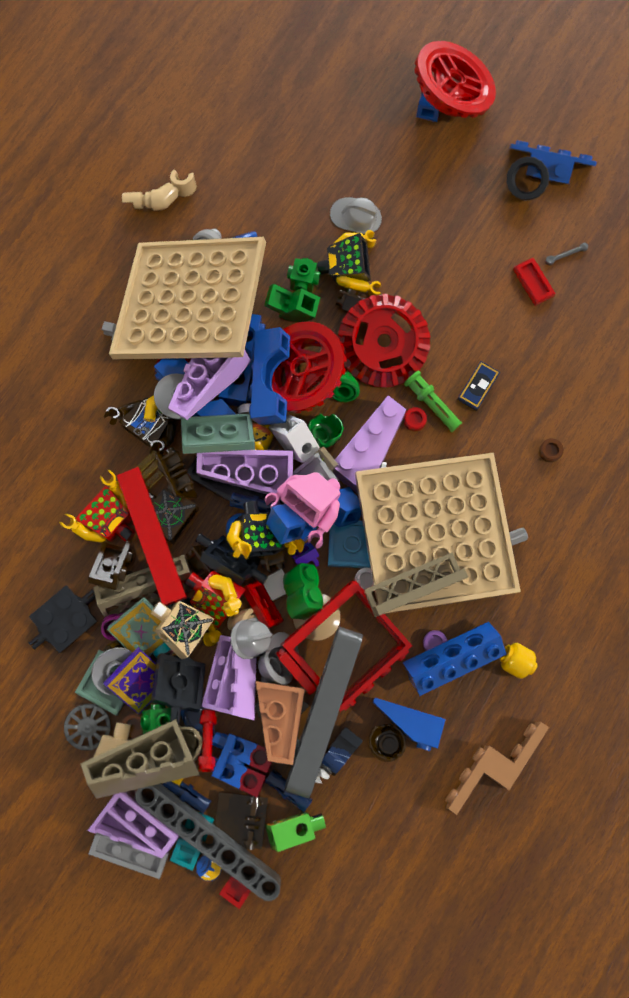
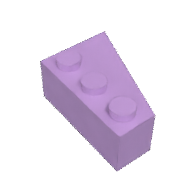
M220 635L201 707L254 720L256 658H240L233 651L230 637Z
M134 790L115 794L88 830L92 833L97 832L108 836L116 842L127 843L135 849L163 858L180 837L137 803Z

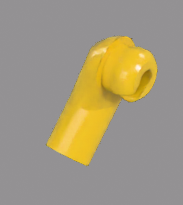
M154 395L146 401L144 420L148 422H155L158 408L154 401Z

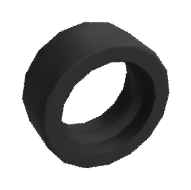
M535 157L518 159L511 165L507 173L506 182L508 189L515 197L521 200L538 198L545 192L549 184L547 167L541 160ZM526 165L536 167L541 174L539 186L531 192L519 190L515 183L517 171Z

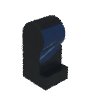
M344 727L324 755L321 767L335 776L363 740Z

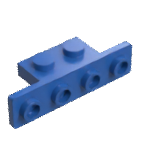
M516 140L515 144H510L509 147L510 149L531 153L530 157L541 160L547 167L549 180L569 184L574 162L590 166H596L597 164L596 161H592L593 156L580 154L578 158L571 156V152L559 149L558 153L549 152L550 147L537 145L536 149L528 147V142ZM528 165L526 175L541 178L540 171L536 167Z

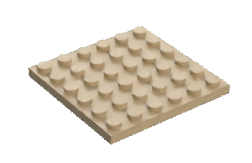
M264 237L138 243L109 352L111 358L243 357L266 246Z
M494 453L355 472L374 585L449 553H453L459 569L465 568L468 578L386 613L521 592ZM449 560L440 563L438 573L446 576L454 573ZM435 565L429 567V569L434 570ZM422 570L418 573L416 582L426 585L429 583L432 574ZM413 574V575H410V576H408V577H406V578H409V579L412 580L414 574ZM435 576L434 581L440 579V577ZM399 580L396 582L393 591L405 594L409 589L410 583ZM389 584L385 587L390 589L392 584ZM414 585L412 590L417 589L419 587ZM381 589L375 590L377 605L386 601L388 592ZM392 594L390 600L398 596Z

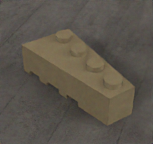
M176 720L81 763L87 785L96 799L199 775Z

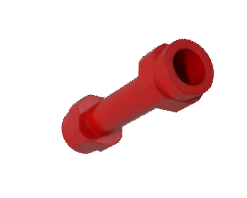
M202 710L200 715V724L203 725L202 757H198L200 772L214 771L215 758L212 757L213 725H216L217 722L215 710Z

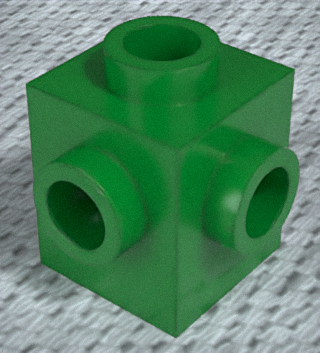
M295 258L294 265L289 266L287 279H290V289L297 291L302 288L312 293L314 285H318L320 272L317 271V263L308 258Z
M154 704L151 705V710L142 711L140 724L143 734L169 723L171 709L166 708L165 705Z

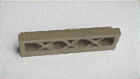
M449 553L363 591L374 616L377 617L468 578L465 568L459 569L453 553ZM449 560L454 573L447 576L438 573L440 563ZM435 565L434 570L429 569V567ZM422 570L432 574L429 583L426 585L416 582L417 575ZM414 574L412 580L409 579V578H406V577H408V576ZM435 576L440 577V579L434 581ZM403 580L410 583L407 593L400 594L393 591L397 581ZM392 584L390 589L385 586ZM414 585L419 587L417 589L412 590ZM378 589L388 592L386 601L376 605L371 592ZM392 594L398 596L390 600Z
M181 555L173 558L180 580L188 579L191 573L185 556ZM149 567L126 575L124 582H119L117 590L102 586L93 587L97 605L104 618L110 614L126 612L137 603L131 601L136 597H145L151 605L159 601L161 602L159 594L154 593L157 588ZM186 584L183 585L185 593L193 590ZM111 606H119L117 609H114L112 611L108 612L107 608Z

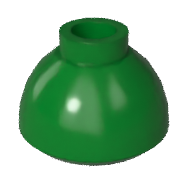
M345 372V375H342L340 378L342 382L340 387L334 389V395L332 396L333 399L340 402L353 401L360 394L358 381L351 373Z

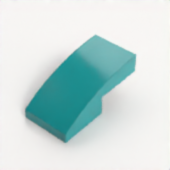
M205 814L202 815L210 823H213L214 818ZM187 819L185 827L192 829L195 827V824L192 820ZM208 834L203 836L204 842L206 841ZM179 837L170 861L193 871L201 852L182 837Z

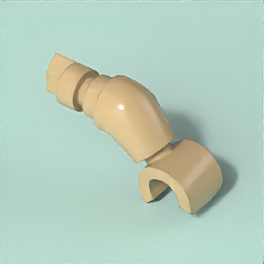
M173 170L170 175L171 184L166 183L158 189L146 192L145 195L142 192L123 193L122 202H133L135 209H143L146 206L147 209L153 208V211L164 210L178 196L186 197L195 192L197 186L194 173H189L187 179L180 181L177 171Z

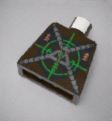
M166 489L161 490L158 496L148 491L164 536L174 545L199 511V507L194 502L183 497H175Z

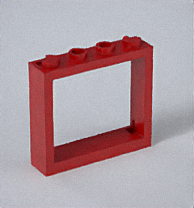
M351 580L323 605L320 611L308 618L281 643V646L317 687L320 677L294 648L354 594L374 616L363 591L364 589L356 580ZM385 614L379 615L375 619L395 640L397 645L345 691L339 709L340 712L343 709L346 711L350 706H353L356 703L355 698L361 693L366 694L374 687L373 682L379 676L381 678L385 677L392 670L391 665L397 660L400 662L406 658L405 656L409 653L408 650L412 647L411 643Z

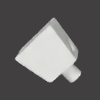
M287 414L286 423L272 424L269 427L284 450L293 451V459L301 463L307 461L320 448L304 420Z

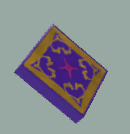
M137 647L104 682V685L139 715L152 699L156 662Z

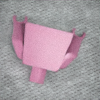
M316 472L308 475H292L277 489L278 492L276 494L269 493L266 495L265 503L269 505L272 501H275L270 506L272 508L281 504V499L313 528L318 526V530L309 533L308 543L311 542L312 538L318 537L320 540L317 542L316 548H320L323 544L322 535L325 531H329L338 517L340 484L335 478L327 481Z

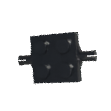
M200 533L196 538L195 542L207 548L200 560L210 569L218 571L225 577H229L236 584L241 585L246 579L252 577L263 585L269 576L257 570L260 558L234 559V550L224 535L219 539L210 540Z
M66 585L33 612L29 618L37 626L39 634L28 642L30 645H33L31 647L36 650L44 641H47L59 653H62L98 621L91 614L88 604L96 599L94 590L91 589L81 598L75 595Z
M160 653L156 661L151 703L165 705L170 708L169 722L176 720L180 724L181 710L196 713L201 710L206 664L194 661L189 657L181 659L177 655L172 656Z

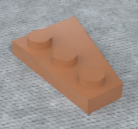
M256 681L267 759L271 762L293 765L305 689Z

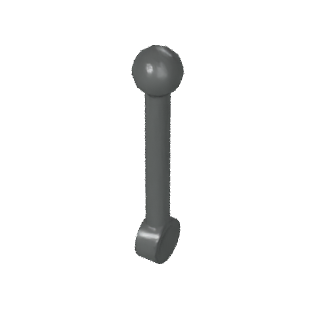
M582 243L579 247L554 257L550 255L546 258L545 262L547 265H553L556 260L579 251L588 250V244Z

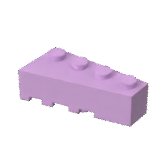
M387 396L335 459L339 465L332 471L333 474L357 494L355 472L381 467L401 425L406 409L390 396Z
M241 450L197 453V474L200 477L259 493L276 494L278 492L277 489L293 475V451Z

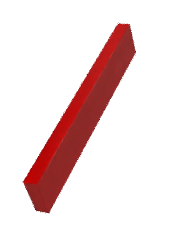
M136 467L116 475L162 604L168 606L186 599V593L140 468Z

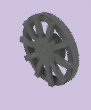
M81 704L69 712L64 722V734L67 741L79 750L91 751L98 748L102 737L96 731L104 730L106 731L105 735H109L111 728L108 714L104 709L95 704ZM85 708L93 709L90 716L86 715ZM79 710L82 711L83 718L81 719L75 715ZM99 711L103 716L95 720V713ZM72 717L77 721L78 725H69L70 718ZM105 719L107 726H97V723ZM68 729L78 730L71 736L68 733ZM78 735H81L78 744L72 740ZM93 735L100 740L96 744L92 742L91 736ZM85 737H88L89 746L82 745Z

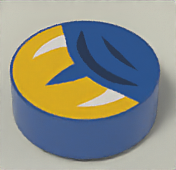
M205 855L199 859L196 866L197 874L205 881L216 879L222 871L221 867Z

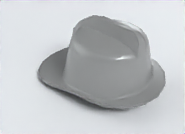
M345 197L336 201L330 210L332 222L337 227L365 234L368 230L375 232L381 224L382 216L380 210L367 198Z
M258 618L241 620L232 628L230 635L231 646L236 655L242 659L256 658L268 649L273 635L265 624L259 622Z
M278 632L271 637L270 646L258 661V669L262 676L261 682L287 685L292 681L293 675L276 655V652L283 648L281 643L290 636L289 634Z

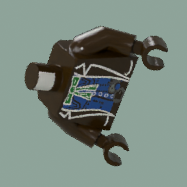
M148 397L118 408L108 407L106 409L104 418L111 416L112 418L109 422L111 425H115L119 419L123 429L150 448V454L154 451L163 455L164 451L174 442L176 429L174 419L165 416L157 409L155 422L144 420Z

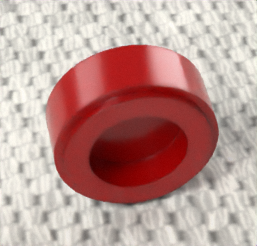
M418 407L407 410L404 416L406 428L411 431H419L424 428L427 422V415L424 410Z

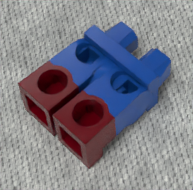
M216 732L212 745L222 749L219 758L214 757L215 766L214 771L211 772L213 773L212 777L258 797L267 775L246 767L245 764L268 773L273 762L267 759L266 747L234 734L227 735Z

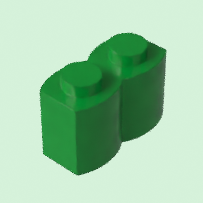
M300 563L284 574L283 586L288 596L286 602L287 610L292 619L306 620L323 608V597L318 588L319 575L314 565Z

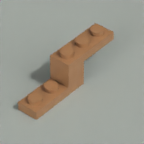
M542 722L531 723L523 734L526 738L522 744H517L512 750L510 756L513 758L511 761L490 746L479 747L472 758L475 761L470 769L466 768L459 778L461 784L457 790L453 788L445 800L448 802L446 808L457 815L483 774L504 789L510 790L549 727Z

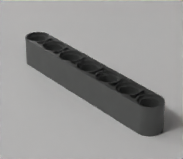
M340 626L336 631L294 756L293 765H291L284 789L286 792L307 799L310 798L363 638L361 633Z
M162 784L137 789L135 798L142 808L265 901H272L278 897L281 878L268 865L247 849H244V847L213 823L206 820L205 817L188 804L181 801L179 797ZM143 789H152L155 794L154 798L145 797ZM163 804H171L175 812L172 814L166 813L163 809ZM183 820H192L195 827L192 829L186 828L183 825ZM206 834L212 835L215 843H205L203 836ZM223 851H233L235 854V858H225L223 856ZM250 865L256 872L248 875L243 871V867ZM271 881L276 887L272 890H267L264 888L263 883Z

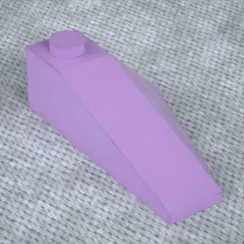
M244 351L243 357L191 358L189 364H186L184 368V377L182 382L177 385L168 409L188 420L241 375L251 362L246 351Z

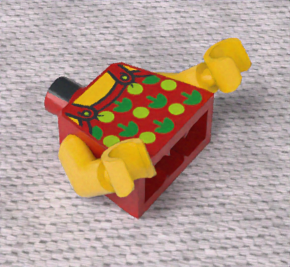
M108 470L112 475L109 481H105L100 476L101 481L105 485H110V487L105 486L76 518L70 514H64L71 520L69 525L60 522L62 527L72 528V532L86 541L102 543L108 540L112 542L119 536L126 542L127 540L130 541L136 533L128 526L132 518L119 481H116V476L111 470Z
M211 571L205 580L193 572L185 582L187 586L196 591L190 603L197 610L214 618L207 629L209 632L203 636L204 644L209 647L219 641L221 633L216 628H219L228 616L239 613V608L241 607L239 599L246 589L233 582L229 577L222 576L215 571Z

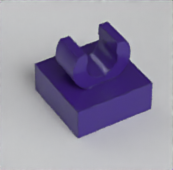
M305 543L302 552L296 549L295 554L290 555L296 565L300 563L307 564L313 561L316 567L319 566V561L316 559L319 557V554L311 543Z

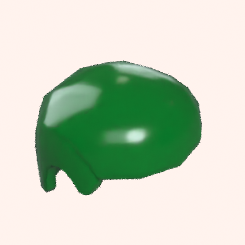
M320 413L312 418L307 426L320 448H329L335 445L344 430L342 421L335 414L323 416Z

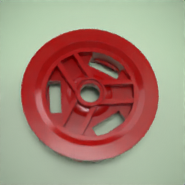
M434 41L426 44L417 55L414 63L416 65L414 71L418 76L417 81L420 84L424 97L437 110L449 116L463 118L470 116L471 118H476L478 115H483L491 107L496 96L494 80L487 67L472 52L455 43Z
M372 295L360 300L347 312L341 322L338 337L345 349L344 355L347 362L344 363V366L356 379L373 387L387 388L405 383L411 375L418 370L420 371L430 351L431 337L427 321L423 318L421 311L412 305L413 303L396 295ZM394 314L399 315L408 323L411 328L408 333L391 318ZM361 322L368 324L363 345L355 343ZM380 335L389 336L391 340L389 346L382 347L378 344V337ZM401 357L402 364L385 369L380 368L379 362Z
M299 322L283 329L290 336L289 358L278 365L272 376L273 391L287 400V413L294 412L295 414L301 413L304 410L307 412L312 411L313 407L317 405L319 407L322 406L327 397L331 398L334 395V389L340 387L342 383L340 378L342 375H345L344 363L347 362L344 355V346L331 329L316 322ZM319 346L322 347V350L318 353L305 350L304 348ZM301 363H306L305 371L297 373L298 366ZM284 368L286 376L285 386L282 385V374ZM320 380H322L321 383L315 389L310 391Z

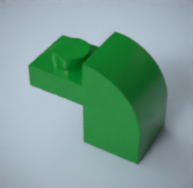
M272 284L269 286L264 306L280 313L279 317L293 322H307L315 318L320 297L302 288L292 293L276 284Z

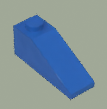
M373 698L372 704L394 725L401 729L411 741L417 742V748L431 751V747L438 748L446 719Z

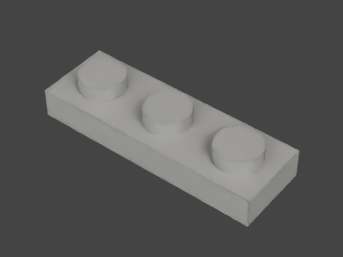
M97 832L89 851V855L157 879L161 878L169 855L167 853L163 858L135 849L127 843L111 840L110 837Z

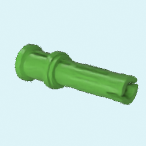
M419 370L416 371L405 381L404 385L406 387L409 386L417 395L418 401H424L451 432L455 431L462 422L434 393V386L429 385L420 376L421 372Z

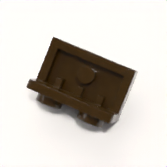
M127 540L124 548L103 542L90 572L88 583L117 590L119 582H124L126 578V564H131L133 560L132 541Z

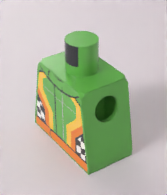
M299 813L267 823L265 828L271 849L279 852L315 839L314 832L325 829L326 825L322 813L309 817L308 813ZM298 824L302 826L300 833H296V826Z

